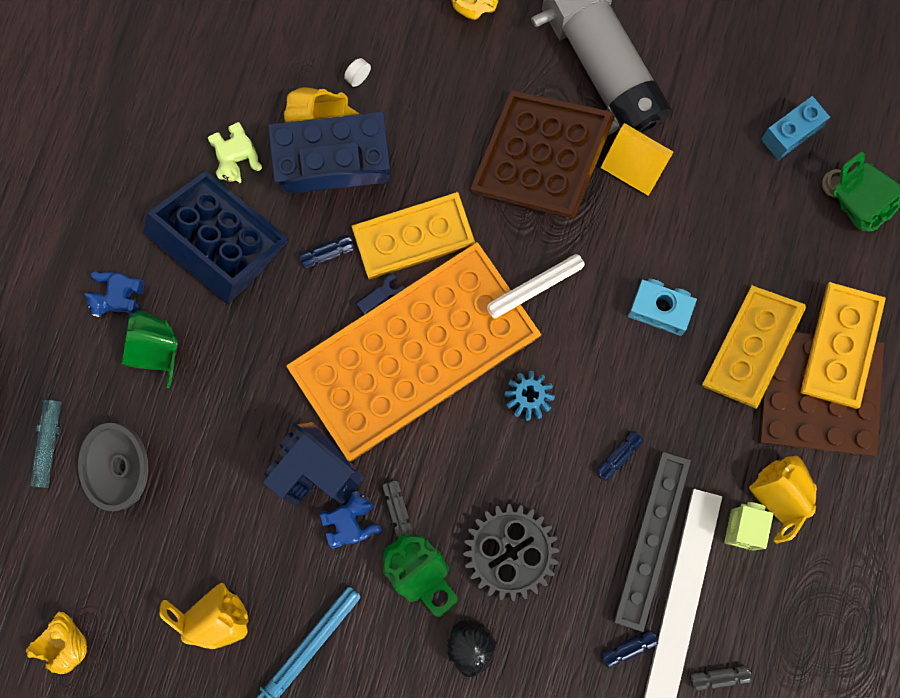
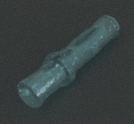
M43 400L40 424L36 425L38 439L29 486L49 488L56 434L60 433L58 420L62 402Z

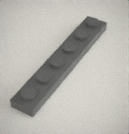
M662 452L660 455L613 623L644 632L691 460Z

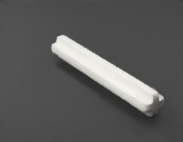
M578 254L569 257L493 300L487 305V311L492 318L501 316L581 270L585 265L584 261Z

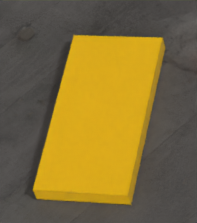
M458 192L352 225L369 280L467 249L475 244Z
M831 282L826 285L800 393L855 409L860 408L885 304V297Z
M752 285L702 384L703 387L757 409L806 309L805 304Z

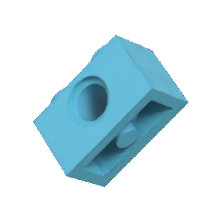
M642 279L628 317L682 336L687 329L697 299L690 297L691 293L678 288L671 290L663 287L664 284L658 280L648 279L646 281ZM665 300L669 304V311L659 310L656 306V301Z

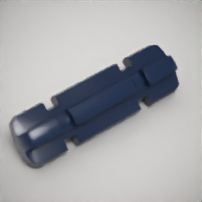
M345 235L338 238L339 241L337 242L332 240L314 247V251L310 252V250L301 252L299 258L303 267L309 268L314 266L317 261L322 263L340 256L341 252L345 254L353 251L354 245L351 237Z
M632 431L624 439L625 442H621L606 458V463L603 462L596 469V473L603 480L607 481L615 473L614 470H618L634 453L633 449L636 450L643 443V439L639 434Z
M648 630L640 634L641 637L639 638L634 637L615 646V650L609 649L603 652L601 658L605 666L612 668L618 665L620 660L624 662L644 652L645 648L649 650L657 646L658 639L655 633Z

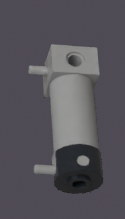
M543 0V12L531 18L534 27H538L549 22L559 41L568 38L606 105V111L612 112L615 116L608 135L616 131L619 132L624 123L642 134H646L669 118L672 114V108L657 82L651 77L611 7L612 0Z

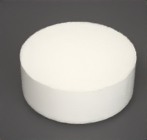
M362 58L356 59L347 68L345 80L353 87L360 85L370 72V64Z

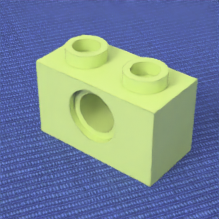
M747 502V504H741V507L731 509L724 543L752 551L766 549L774 513L765 511L766 506L753 502Z

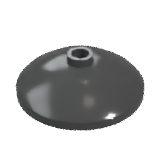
M105 423L95 427L87 435L81 446L78 458L79 479L86 496L94 505L106 511L124 510L137 502L145 489L148 478L147 453L139 436L124 424Z

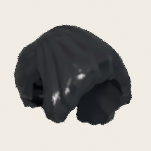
M459 621L452 628L453 631L451 632L450 639L447 640V655L449 661L454 662L456 668L464 676L473 677L490 666L495 656L496 641L488 628L479 621Z

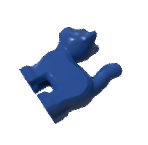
M98 271L91 273V278L96 282H107L106 295L101 293L84 294L87 298V307L91 310L93 316L101 317L107 311L127 312L131 315L139 310V303H136L134 299H130V295L133 292L140 295L143 294L145 286L143 280L129 278L122 273H99Z
M359 491L350 494L346 504L338 506L330 512L323 511L320 513L323 526L332 524L336 526L335 534L331 532L326 533L331 549L344 544L361 542L368 539L374 533L379 534L382 530L378 524H371L365 529H361L356 516L367 514L374 508V505L371 504L368 497L362 495Z

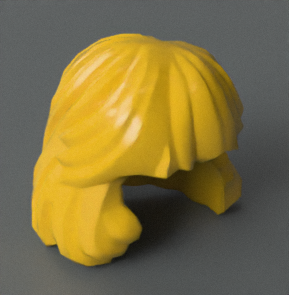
M60 611L49 622L48 628L42 635L30 643L26 653L29 658L47 661L46 669L51 672L65 674L72 671L84 659L87 653V642L74 621L66 613Z

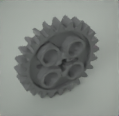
M508 504L504 513H502L499 506H496L495 516L485 511L484 514L487 521L483 522L476 519L475 522L479 529L468 530L474 536V539L465 540L464 542L472 547L471 551L463 553V556L472 558V561L465 565L466 568L475 569L470 578H481L478 586L479 589L485 585L490 586L488 590L489 596L495 590L499 591V600H503L505 594L510 593L511 600L515 601L516 594L519 592L524 599H527L528 589L538 594L536 584L540 583L543 586H547L548 584L543 577L545 575H555L549 569V565H557L559 563L551 558V554L559 552V549L551 547V543L556 541L557 537H548L547 535L552 526L544 528L541 526L544 520L543 516L534 520L533 509L527 515L523 514V505L519 506L517 512H513L511 504ZM511 524H519L523 528L524 535L520 540H513L508 536L507 529ZM533 537L534 541L516 553L517 559L515 561L510 557L495 567L489 568L488 564L506 552V545L509 544L513 548L527 538ZM492 539L498 543L499 551L495 556H487L483 552L482 545L486 540ZM527 549H534L539 553V562L534 566L526 564L523 559L524 552ZM505 564L512 566L515 571L514 578L509 582L502 581L498 575L499 568Z

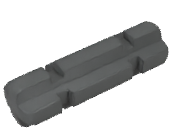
M398 481L383 484L384 496H388L386 503L391 521L396 524V527H394L396 537L398 538L401 534L405 533L413 534L411 524L406 521L409 517L403 496H399L401 489Z
M747 666L735 667V670L727 668L708 671L707 674L703 672L692 674L691 681L693 688L699 691L705 690L709 686L710 688L735 685L736 682L738 684L750 683L751 672Z

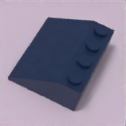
M207 170L150 210L146 216L143 232L226 304L244 291L289 241L285 235Z

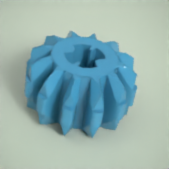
M533 371L529 372L528 380L525 379L522 373H519L517 379L520 384L510 380L508 385L514 391L509 390L505 392V397L514 399L507 403L508 409L515 406L518 407L514 413L515 417H519L522 411L526 412V421H530L531 412H534L536 418L540 419L542 418L540 408L546 412H549L551 409L550 405L545 401H553L555 396L545 392L550 391L553 386L551 383L544 386L541 385L545 379L544 375H540L536 381L533 380ZM527 390H532V394L537 396V399L533 398L532 402H527V397L522 396V393L526 394Z

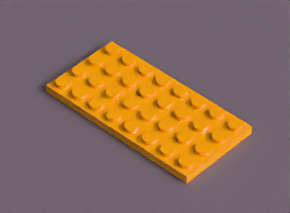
M476 242L286 366L344 456L351 462L541 337V333L521 304L497 318L491 317L487 311V305L511 290L479 243Z

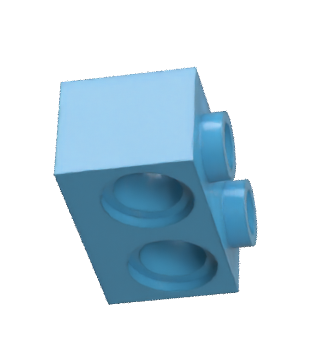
M811 96L769 127L761 140L779 161L818 132L829 120L830 116L816 99Z

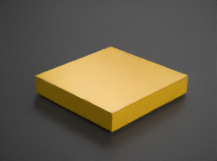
M624 123L600 168L649 196L674 152Z

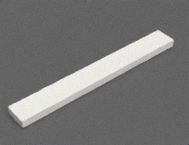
M692 489L657 638L658 645L655 646L644 698L677 697L722 496Z

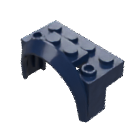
M384 112L268 124L274 180L283 193L290 194L381 184L392 180ZM358 147L361 148V150H362V159H363V167H362V169L360 168V159H359V150H358ZM299 154H300L302 175L300 174V169H299V160H298Z
M294 422L292 425L297 429L296 433L290 432L280 443L282 449L278 454L283 459L280 463L276 460L270 465L264 474L267 478L263 483L279 497L296 506H299L315 485L332 499L334 498L341 505H344L350 498V494L357 490L365 478L312 422Z

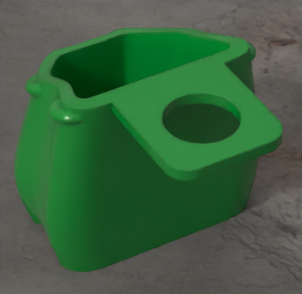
M860 152L843 165L840 183L834 188L833 195L835 198H839L841 209L846 212L852 223L859 230L874 231L882 223L890 220L900 208V184L874 167L872 163L864 164L865 153ZM858 161L857 166L851 172L847 173L849 168L855 162Z
M137 310L129 317L122 364L133 368L168 371L167 388L170 389L177 338L166 320L147 311Z
M401 534L393 544L384 549L383 573L390 580L394 590L405 597L407 601L414 602L421 598L436 617H441L457 604V595L444 580L448 575L449 566L445 563L442 554L430 544L427 538L415 534ZM440 590L445 591L448 594L447 603L441 607L434 606L432 603L434 593Z

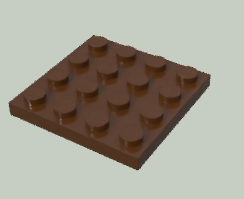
M511 90L471 186V191L477 195L575 219L615 116L610 111Z
M794 332L762 397L758 444L867 457L878 456L884 342H875L860 408L855 409L800 393L814 334Z

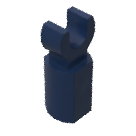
M394 274L385 279L384 285L381 288L379 286L355 302L363 315L405 289L404 286L399 287L397 290L390 288L391 283L397 280Z

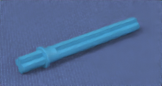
M347 587L269 683L265 687H260L261 692L256 698H279L359 601L361 596L351 587Z

